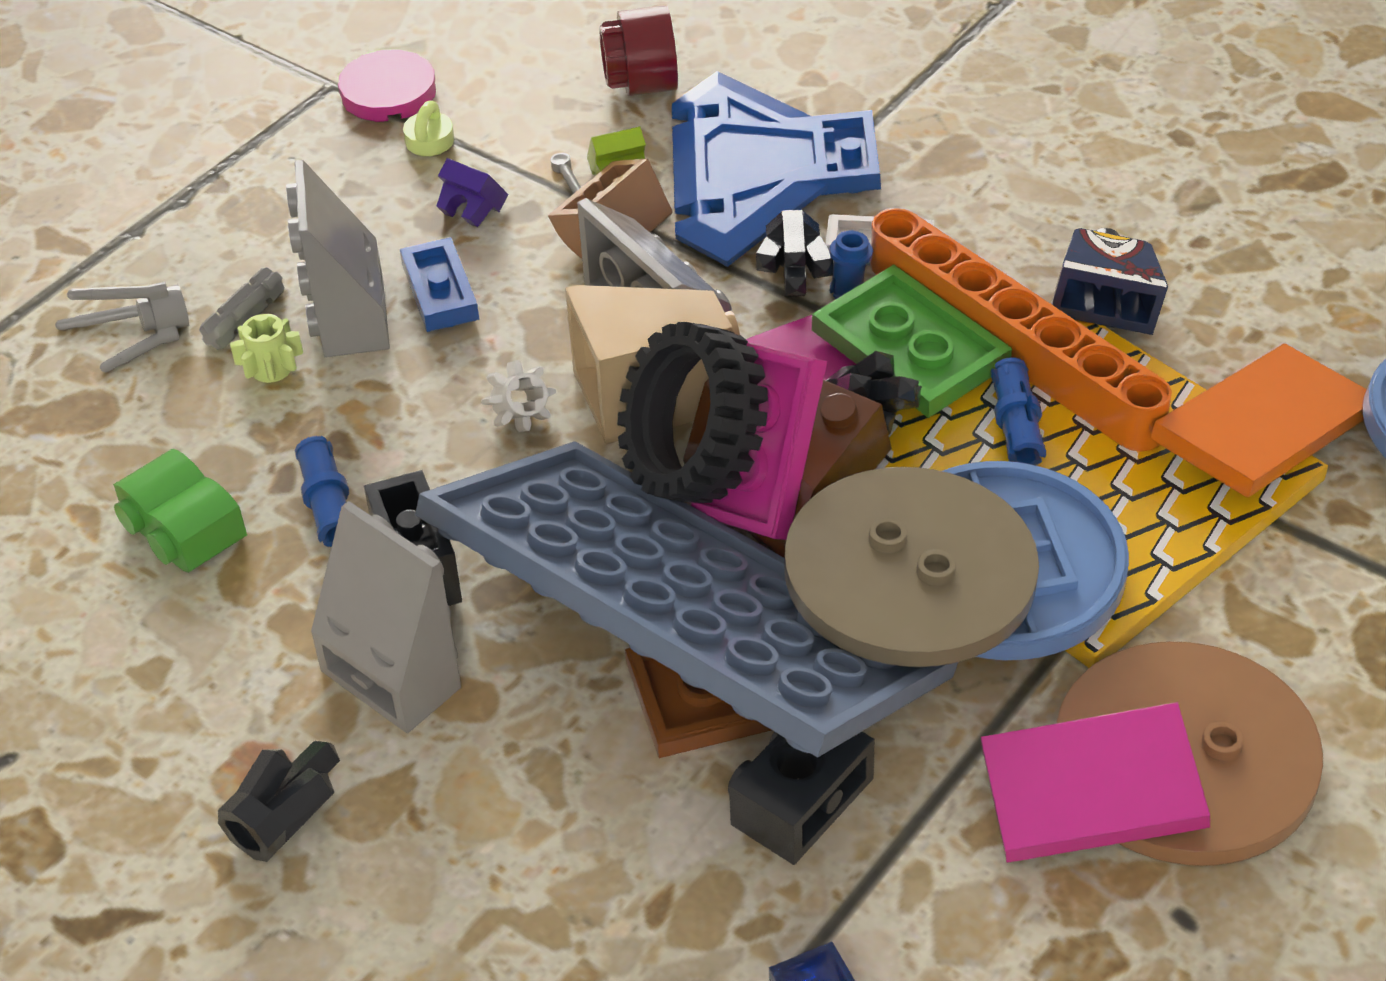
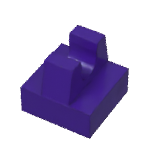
M449 158L446 159L438 174V177L444 183L436 207L445 215L453 217L457 208L467 202L461 217L475 227L481 224L491 209L500 212L509 195L489 174Z

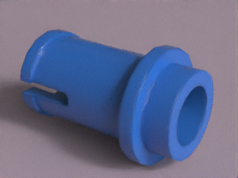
M853 230L841 232L830 245L829 254L834 260L829 291L830 294L833 293L835 299L864 283L865 267L872 259L873 248L867 236L861 232Z

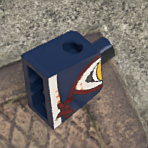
M1078 228L1074 230L1051 304L1074 320L1153 335L1168 290V284L1150 243L1144 240L1120 236L1117 231L1111 228H1101L1096 231Z

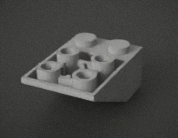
M295 160L296 183L286 184L290 216L291 218H298L288 219V229L292 252L298 253L300 260H305V262L297 263V272L301 295H307L308 301H313L312 304H306L310 337L320 336L324 358L390 349L384 282L376 237L304 160Z
M348 501L341 507L311 630L320 670L408 734L461 688L457 664L458 652L454 645L450 623L451 610L447 604L443 582L444 568L436 554L428 547L414 545L396 533L383 517L379 515L371 516Z

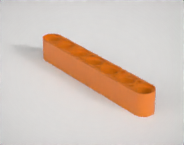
M894 208L879 212L873 218L871 268L876 275L892 265L900 268L1012 348L1011 357L1019 358L1027 364L1030 383L1119 445L1139 452L1150 451L1160 446L1150 437L1155 421L1169 413L1172 390L1163 378L915 213L906 209Z

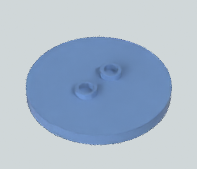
M983 461L942 470L943 472L961 476L978 483L1007 502L1027 525L1038 552L1039 571L1036 593L1026 618L1006 640L975 657L993 660H1025L1056 654L1085 641L1107 623L1119 606L1124 594L1129 566V552L1123 529L1117 518L1097 495L1063 474L1047 468L1019 462Z

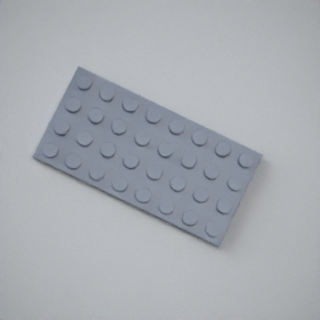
M576 441L419 494L415 515L436 527L443 537L461 542L484 556L488 564L509 571L529 583L536 593L554 598L577 612L586 623L607 630L627 642L634 652L657 660L680 674L681 679L687 684L705 689L730 704L733 710L740 716L760 722L783 736L793 748L811 753L816 757L830 751L952 679L958 662L929 667L890 665L868 660L836 646L815 631L796 609L786 586L784 557L685 502L659 498L645 493L641 490L642 486L634 484L629 477L631 472Z

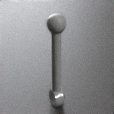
M567 153L554 154L550 159L552 170L563 175L574 194L581 186L571 171L570 155Z

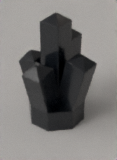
M803 210L781 211L766 225V238L756 252L757 271L776 273L780 265L784 268L785 297L806 295L805 265L814 279L833 276V259L820 236L819 224Z
M874 351L856 365L842 367L826 380L880 403L889 435L891 434L896 413L890 411L919 408L922 386L918 385V380L902 376L892 377L895 375L894 355Z
M313 741L292 763L282 749L262 750L236 793L218 809V825L229 840L252 859L268 862L335 793L328 773L340 762L335 746L329 742Z

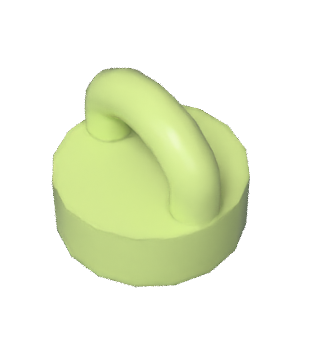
M426 101L421 106L418 114L410 117L404 123L405 144L407 149L414 154L420 156L440 155L447 151L454 143L455 137L452 121L445 114L440 113L439 106L435 101Z

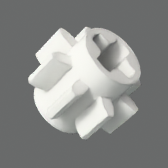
M519 360L507 363V378L497 372L488 374L486 378L494 387L492 388L491 395L482 399L481 404L492 405L493 410L498 414L494 420L496 427L505 425L510 420L515 419V427L519 433L530 431V416L539 420L551 417L549 410L544 406L548 396H552L557 392L555 388H546L545 383L540 378L544 371L542 366L523 373L522 364ZM511 391H525L527 396L526 402H512Z

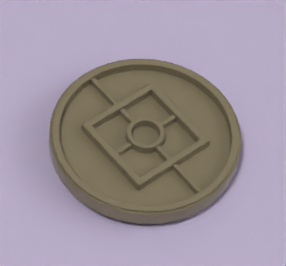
M888 467L869 470L843 478L818 492L802 507L793 520L786 539L784 564L786 586L796 609L804 620L815 631L836 646L854 655L884 664L907 667L940 666L968 660L983 654L1006 640L1021 625L1032 606L1036 593L1039 571L1038 552L1032 534L1023 519L1007 502L987 488L964 477L939 470L919 467Z

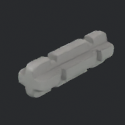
M267 267L261 268L250 278V284L245 283L217 309L220 315L213 313L201 324L199 330L203 335V342L206 345H212L217 350L224 349L237 336L234 331L238 334L237 328L239 326H242L249 318L261 314L268 307V304L272 303L283 293L285 288L281 281L283 277L277 271L273 272Z

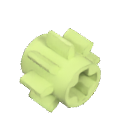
M259 314L249 318L242 326L237 328L240 340L231 342L230 346L235 365H243L245 378L254 377L258 381L271 383L284 379L291 371L297 369L294 356L303 354V348L299 332L291 331L287 318L281 320L272 314Z

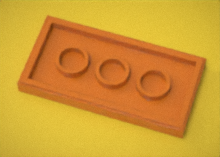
M1283 343L1155 421L1150 438L1249 498L1364 420L1363 400L1367 389Z

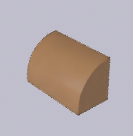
M649 159L612 161L552 211L548 217L562 241L577 256L582 258L577 202L585 198L634 218L649 232L654 230L673 211Z

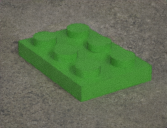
M895 265L890 266L812 314V331L854 363H859L874 351L894 355L895 375L892 377L902 376L919 381L918 385L922 386L919 408L916 409L928 418L990 379L991 369H995V364L1002 359L1011 358L1012 348Z

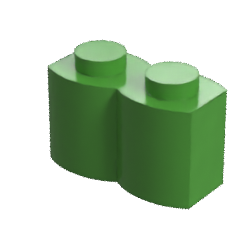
M176 449L167 451L113 484L119 500L114 505L119 521L130 534L134 535L140 532L144 535L154 554L165 565L173 562L177 567L189 573L247 536L240 506L233 497L216 481L205 477L187 456Z

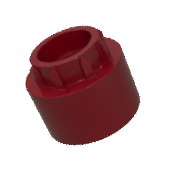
M667 5L617 11V20L605 21L599 27L600 49L607 86L612 89L625 87L628 96L677 90L678 67L671 16Z

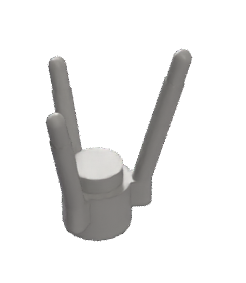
M165 282L148 286L71 289L67 293V297L70 300L137 299L136 305L79 315L73 318L58 320L55 324L58 330H66L139 316L144 331L154 329L155 334L104 361L100 365V369L106 373L161 344L179 340L177 329L189 326V318L179 285L167 287Z

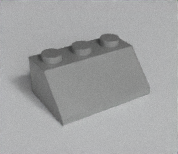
M587 198L577 202L585 285L714 291L724 312L732 311L731 304L723 292L714 290L697 274L690 263L680 260L666 247L658 235L651 234L634 218Z

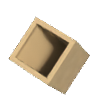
M574 285L565 288L573 371L605 444L617 442L618 436L626 431V427L617 425L618 412L626 411L627 403L620 401L622 388H631L632 383L626 378L629 367L640 366L635 356L641 347H649L648 338L654 332L662 333V327L668 324L690 322L717 327L740 335L735 315L732 311L724 312L714 291ZM702 359L687 374L677 396L673 427L694 421L704 383L709 378Z

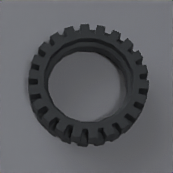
M690 322L668 324L662 327V333L654 332L648 338L649 347H641L635 356L640 366H630L626 378L632 385L630 389L622 388L620 401L627 403L626 411L618 412L617 425L626 427V431L618 436L619 448L628 450L622 457V461L626 469L633 470L629 477L634 484L641 485V490L647 494L681 502L712 503L713 499L721 500L728 495L727 489H736L742 482L739 472H749L755 462L748 454L749 450H760L763 438L755 433L757 426H766L768 413L759 411V404L768 401V391L766 387L758 386L757 384L765 378V373L762 365L755 364L759 357L755 349L746 346L748 341L741 335L704 324ZM702 359L709 377L711 404L706 431L695 454L682 467L674 447L673 416L677 396L687 374Z

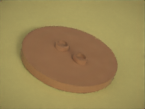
M1170 641L1148 643L1130 647L1105 657L1086 670L1074 682L1061 704L1057 723L1178 702L1210 812V828L1119 843L1120 845L1147 857L1175 864L1194 866L1229 864L1258 856L1273 849L1293 834L1310 812L1318 792L1323 769V749L1317 726L1309 710L1297 694L1278 676L1251 659L1219 647L1200 643Z

